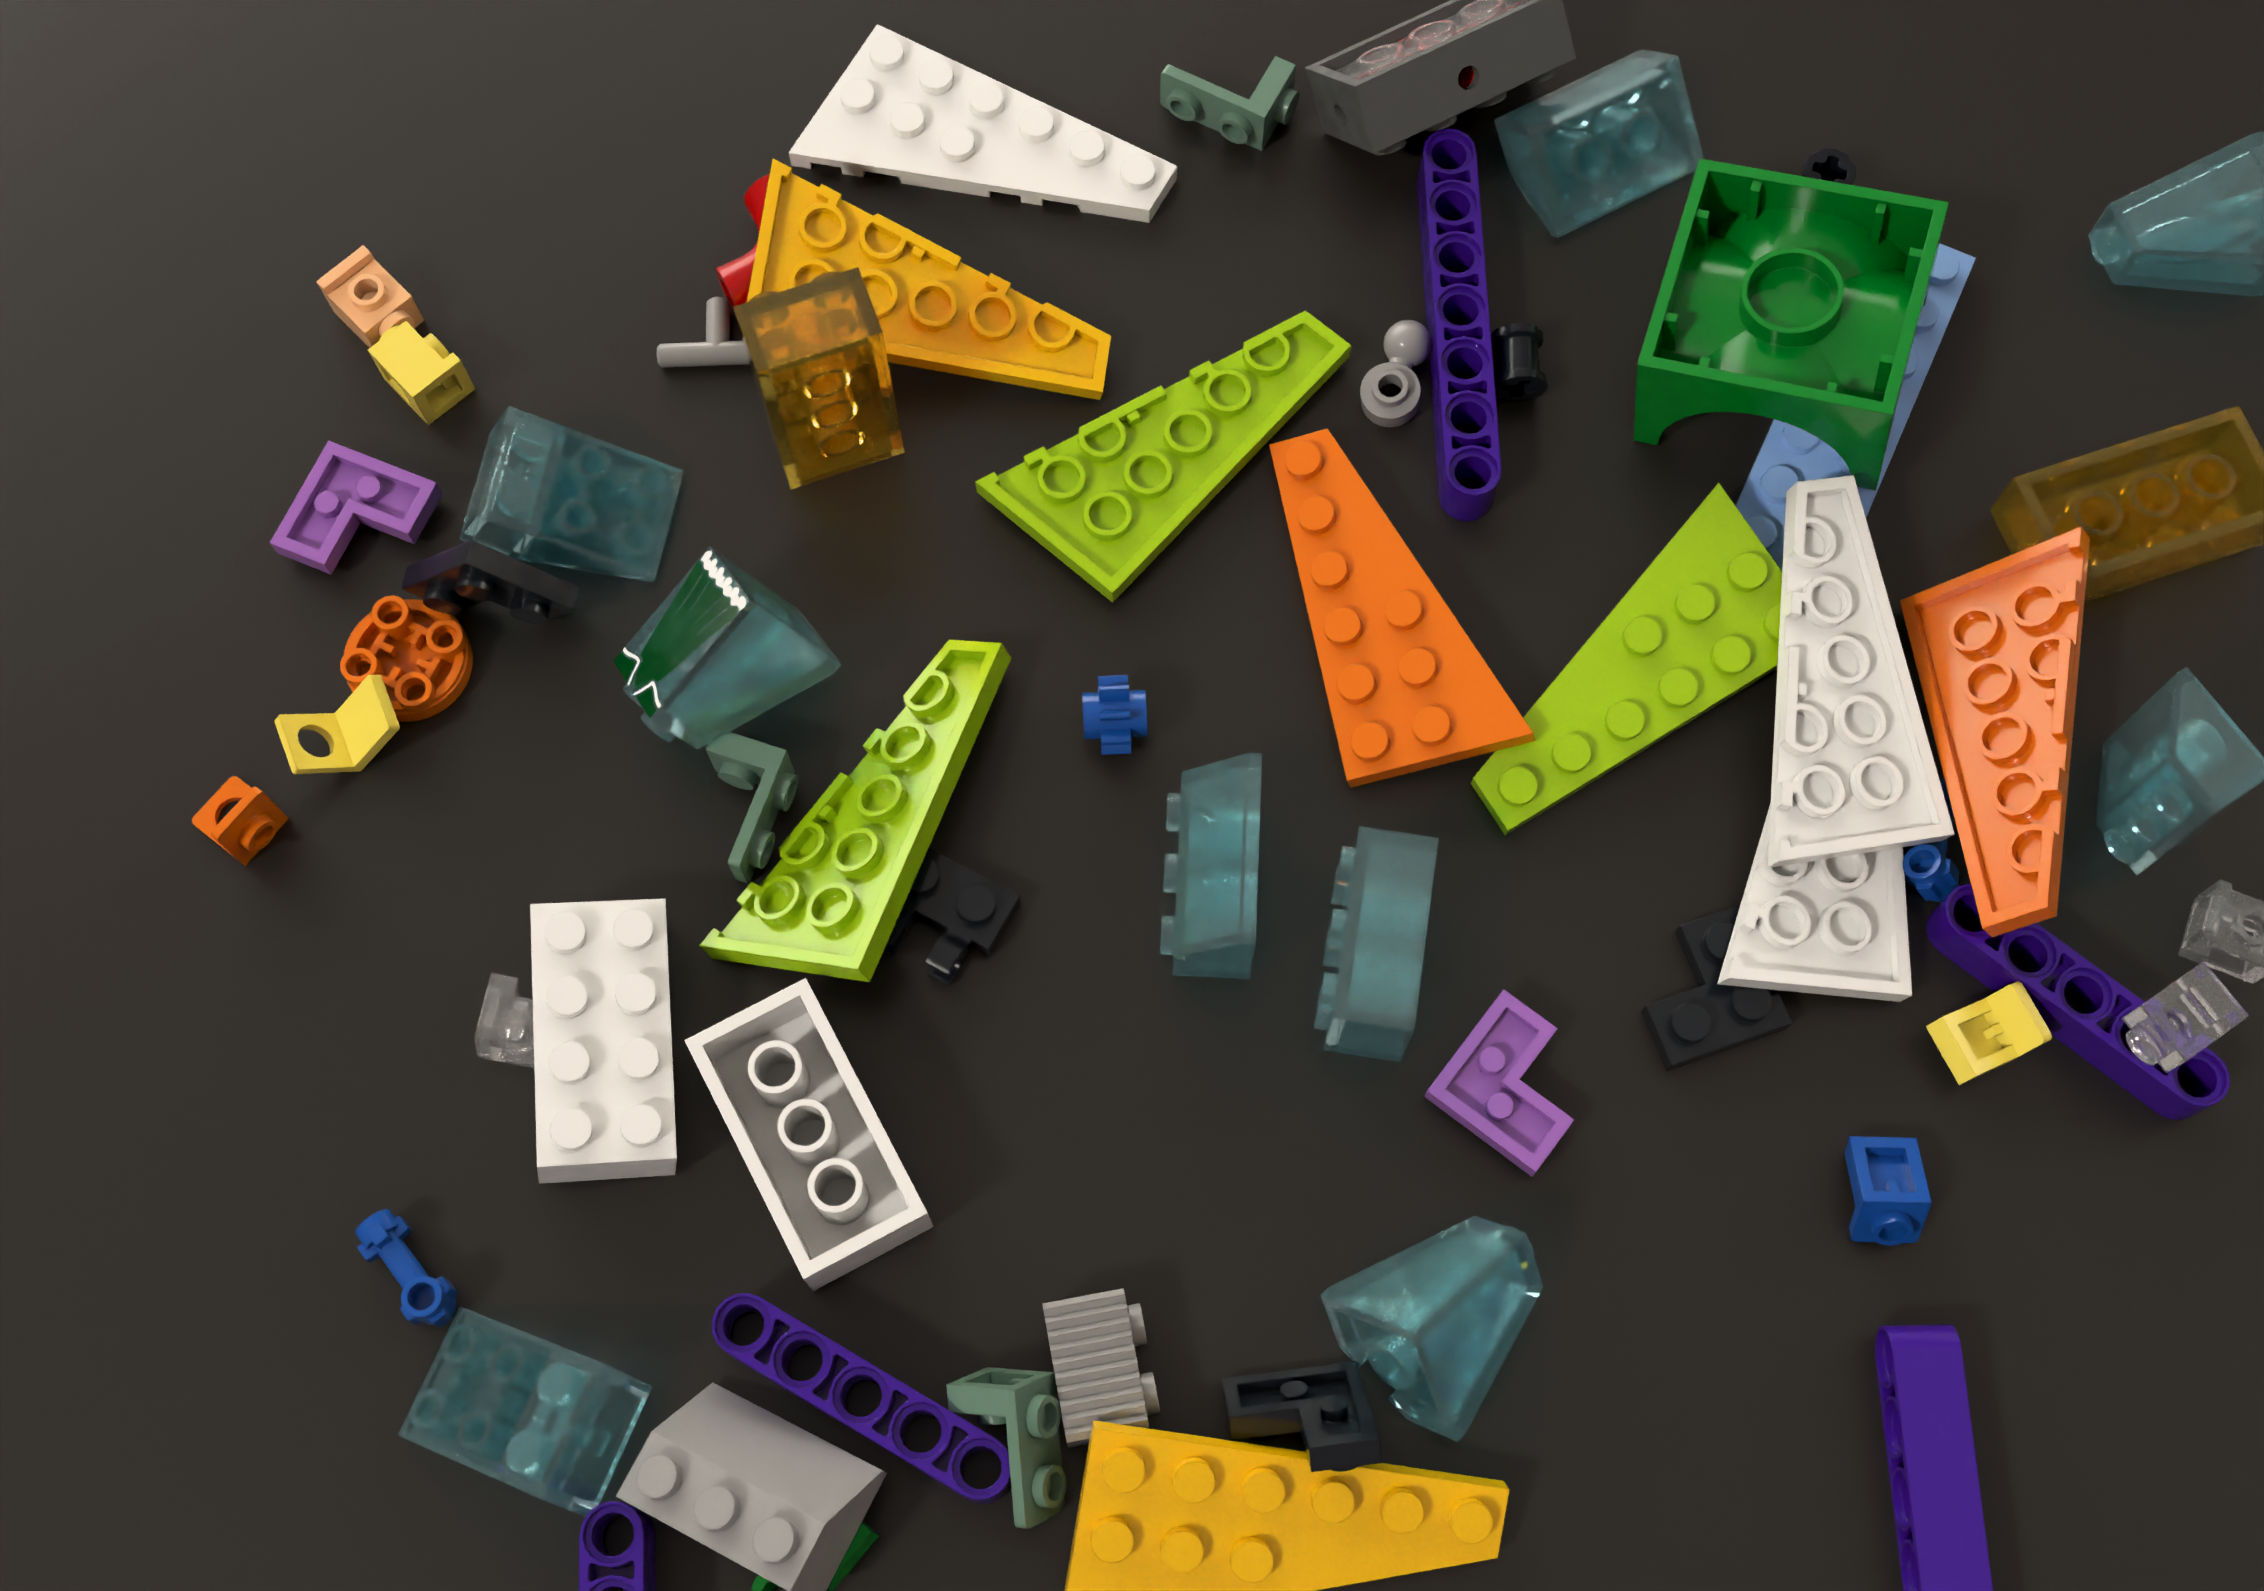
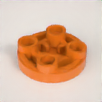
M385 596L373 605L371 612L356 625L350 634L340 662V671L352 692L368 675H381L398 721H419L442 712L461 695L471 676L473 651L467 634L452 614L434 611L423 604V600H404L399 596Z

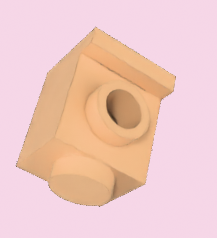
M364 245L316 281L333 312L369 348L379 341L385 331L395 325H401L407 321L415 329L424 321L413 297L374 259L371 252Z

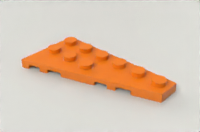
M1328 428L1269 444L1345 776L1350 788L1535 741L1534 733Z
M2082 527L1900 600L1982 929L1991 937L2057 916L2090 537Z

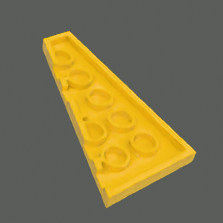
M774 158L772 159L742 326L743 336L1096 400L1101 399L1111 335L1048 302L1044 304L1036 302L1010 288V282L993 273L987 276L962 263V257L878 213L871 215L842 200V194L823 184L817 187L793 174L791 167Z
M1093 1420L1064 1591H1317L1496 1559L1499 1554L1510 1489L1502 1480L1386 1463L1362 1465L1344 1472L1332 1470L1311 1472L1305 1451Z

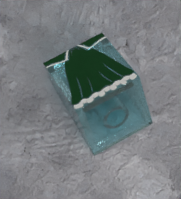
M710 546L613 661L627 682L623 687V691L631 700L645 710V713L641 716L645 725L666 741L671 742L677 736L696 749L707 745L829 677L841 666L840 661L799 609Z

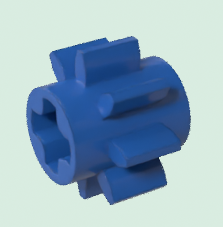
M1128 675L1098 676V692L1082 693L1084 740L1101 739V755L1130 754L1131 738L1147 737L1145 690H1129Z

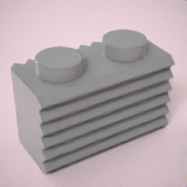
M1124 1288L1042 1303L1067 1447L1071 1448L1089 1444L1093 1420L1149 1428L1147 1416L1159 1414L1160 1408L1153 1372L1139 1374L1135 1346L1147 1344L1140 1303L1127 1305Z

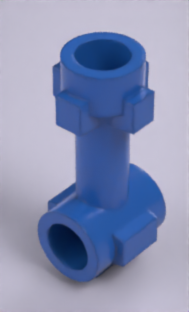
M1939 779L1953 824L1954 814L1946 782L1944 779ZM1948 838L1940 842L1917 845L1911 848L1903 859L1905 880L1911 887L1916 888L1925 901H1943L1958 887L1959 869L1951 859L1946 858Z
M383 1209L372 1214L355 1230V1235L361 1242L357 1249L365 1260L370 1263L378 1258L383 1260L403 1289L400 1310L409 1322L414 1325L424 1322L441 1328L453 1318L457 1304L455 1296L458 1292L451 1282L443 1276L436 1279L428 1276L403 1241L412 1232V1229L400 1215L395 1217L390 1209Z

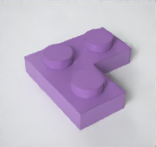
M328 440L271 539L270 544L278 554L332 575L360 523L415 544L443 492L437 482Z
M1503 989L1426 1091L1424 1097L1532 1177L1574 1119L1520 1080L1558 1028Z

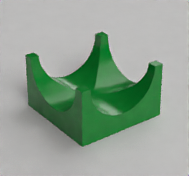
M1699 158L1637 363L1634 441L1658 445L1662 432L1668 426L1680 419L1696 414L1736 412L1763 416L1788 423L1821 439L1843 458L1851 475H1854L1857 487L1876 491L1922 307L1926 303L1949 202Z

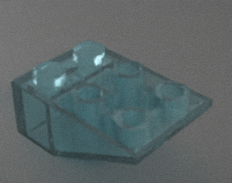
M508 406L490 432L459 539L466 542L473 540L517 560L653 582L656 579L684 471Z
M459 1307L398 1436L539 1499L586 1517L588 1512L600 1504L653 1386L602 1362Z

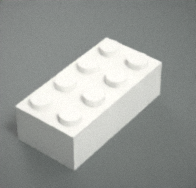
M666 898L530 904L536 1150L539 1184L675 1175L677 1147Z
M806 978L684 1040L802 1278L812 1291L823 1287L934 1227L928 1212Z

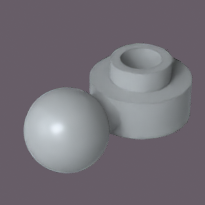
M1414 320L1399 321L1388 329L1384 337L1383 346L1389 362L1373 367L1367 372L1361 383L1360 399L1362 410L1370 421L1382 427H1398L1409 422L1415 416L1420 406V382L1411 369L1421 364L1428 357L1431 350V337L1428 330L1421 323ZM1386 384H1395L1400 387L1401 392L1394 397H1386L1379 390Z

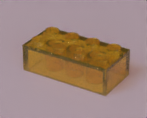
M858 267L841 273H823L815 277L810 283L781 292H763L754 296L749 302L733 307L768 429L790 490L905 453L883 331Z
M2236 406L2016 476L2011 480L1990 511L2012 554L2082 527L2090 537L2084 601L2087 602L2264 544V451L2241 408Z

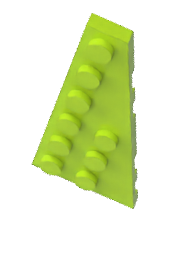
M1305 310L1243 342V349L1214 364L1207 361L1191 369L1189 377L1166 389H1163L1160 385L1079 427V434L1048 450L1043 446L1025 455L1023 463L997 476L993 472L975 481L976 492L1113 603L1350 357L1351 345Z
M1720 483L1715 486L1523 717L1534 733L1535 741L1495 751L1473 777L1471 785L1505 836L1777 669L1782 571Z
M948 640L903 695L906 707L886 731L876 728L862 745L867 754L849 776L840 772L778 848L782 859L760 886L751 882L736 901L742 908L722 932L713 928L699 945L712 959L864 982L871 981L1010 663L1011 656L1002 643Z

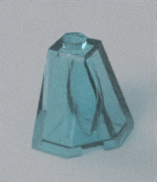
M2263 131L2250 134L2107 206L2088 237L2091 241V250L2094 258L2098 263L2104 265L2113 284L2253 297L2264 294Z
M1473 1216L1328 1287L1320 1297L1339 1347L1352 1361H1357L1358 1367L1369 1360L1379 1377L1396 1389L1388 1400L1407 1420L1458 1442L1468 1431L1544 1286L1533 1256V1247L1526 1233L1511 1226H1504L1478 1216Z

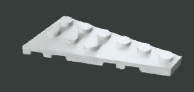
M878 24L789 151L791 166L812 169V165L815 163L841 167L842 174L864 177L865 171L897 176L902 184L984 197H990L991 191L1020 196L1021 203L1042 206L1044 200L1077 205L1080 212L1147 223H1150L1177 180L1176 165Z
M1854 475L1798 481L1786 491L1767 868L1940 842L1955 835Z
M1769 806L1717 984L1901 1002L1911 997L1912 983L1903 847L1767 868L1770 823Z

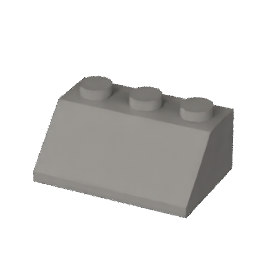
M712 1382L651 1431L616 1497L787 1591H826L887 1473Z

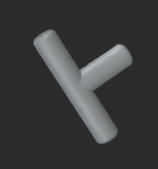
M712 297L706 302V342L659 344L657 347V362L661 368L770 364L778 361L777 342L768 340L730 341V302L723 297Z

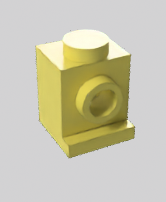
M407 321L401 325L389 328L382 334L379 341L368 349L384 380L428 426L475 390L462 361L454 352L450 354L432 333L422 338Z

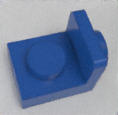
M1849 1136L1844 1155L1855 1202V1210L1849 1225L1851 1240L1854 1242H1877L1886 1246L1917 1242L1932 1204L1917 1138Z

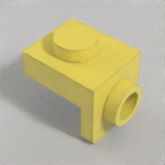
M2018 981L2005 986L1982 1000L1949 1013L1926 1026L1959 1085L2007 1064L2052 1039V1034L2023 984Z

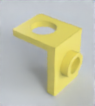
M368 675L335 713L280 714L274 720L293 774L360 772L400 729L381 675ZM313 730L321 734L329 744V756L316 757L307 753L299 743V731Z

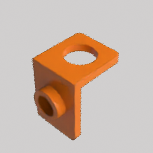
M232 776L193 816L192 823L246 866L261 849L269 844L276 832L289 818L258 787L254 786L251 788L237 776ZM239 801L218 823L221 810L227 804Z

